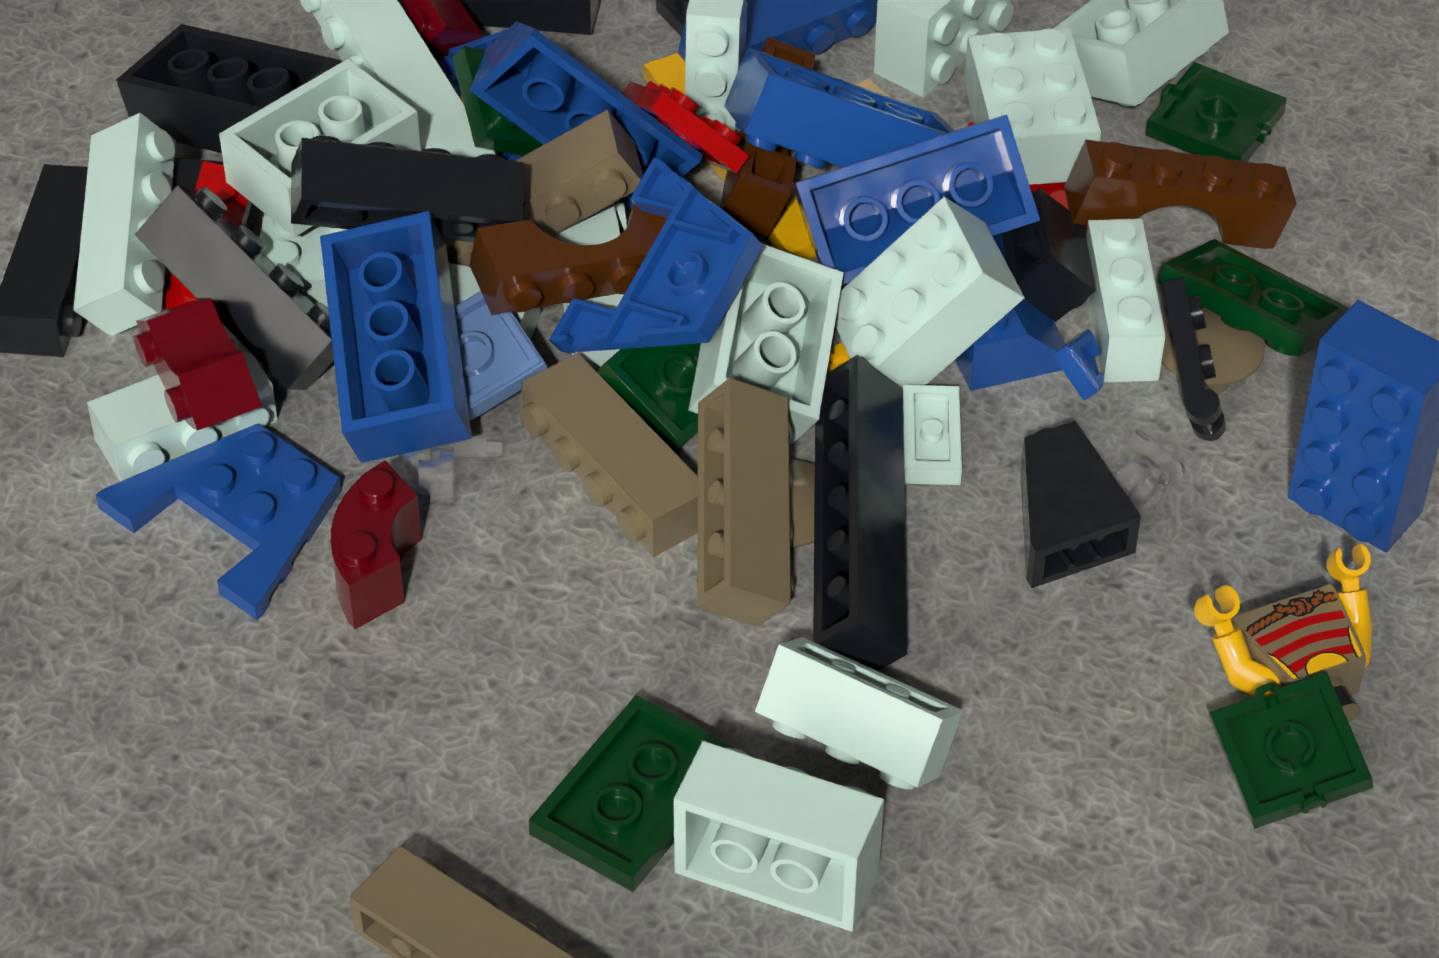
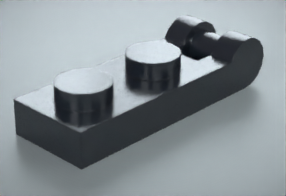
M1184 277L1162 282L1187 413L1194 434L1205 441H1214L1224 434L1226 420L1221 410V403L1217 393L1207 387L1206 380L1217 377L1210 345H1199L1197 330L1207 328L1200 295L1195 297L1189 296Z

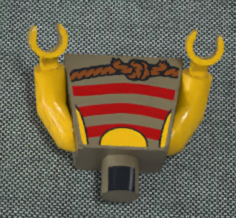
M1357 544L1353 547L1354 570L1348 569L1343 564L1340 547L1333 550L1327 558L1326 568L1334 579L1341 582V591L1337 592L1331 583L1238 615L1236 614L1240 609V599L1237 592L1228 585H1223L1215 590V598L1221 608L1220 612L1214 608L1212 599L1208 594L1196 601L1194 606L1195 617L1205 626H1214L1216 634L1212 636V640L1227 679L1234 688L1254 697L1255 690L1264 684L1277 683L1280 688L1327 672L1348 722L1350 723L1354 720L1360 711V706L1353 698V695L1359 692L1363 672L1370 665L1372 658L1373 623L1367 588H1360L1359 576L1364 574L1370 566L1371 555L1363 544ZM1266 692L1263 697H1270L1274 692Z

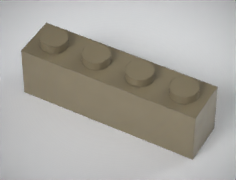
M608 109L515 160L523 162L524 221L531 220L550 236L556 235L633 193L643 177L635 142ZM443 239L447 248L448 263L470 267L474 242Z
M579 353L522 381L523 407L520 408V417L528 433L534 438L541 436L552 448L553 455L559 466L566 472L573 471L584 482L591 500L599 507L605 505L615 515L623 534L629 541L633 543L639 541L655 557L698 533V476Z
M733 378L726 380L698 402L697 609L753 626H759L790 605L793 592V579L790 576V544L793 530L790 525L789 493L792 487V477L789 473L791 425L788 422V397Z
M401 845L349 896L354 932L393 958H585L578 954L569 955L549 942L546 935L534 924L527 921L518 922L498 909L496 903L483 891L475 888L467 889L450 878L438 862L426 856L420 858Z

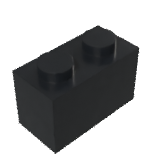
M1038 188L1032 195L1040 221L1004 232L1002 237L1007 265L1025 297L1024 299L1056 322L1072 309L1084 304L1089 296L1096 291L1084 225L1073 224L1070 211L1041 188Z

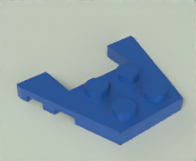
M653 158L630 200L640 211L668 219L617 308L611 309L573 298L549 341L564 353L709 343L763 245L750 231L714 202H710L700 194L694 186L683 177H679L663 161Z
M258 423L104 488L95 495L98 509L132 533L137 532L173 502L181 500L253 551L221 576L217 583L220 595L258 620L269 607V597L278 583L283 584L291 572L292 561L303 543H309L341 492L340 478Z

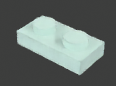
M903 385L905 484L961 485L962 455L959 386Z

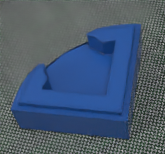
M1089 329L1073 338L1053 354L1083 401L1099 392L1104 383V373H1098L1095 357L1101 354V350Z

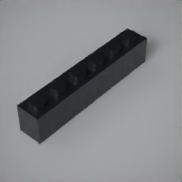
M856 355L826 374L819 420L815 423L813 642L879 671L907 655L903 389L859 355Z

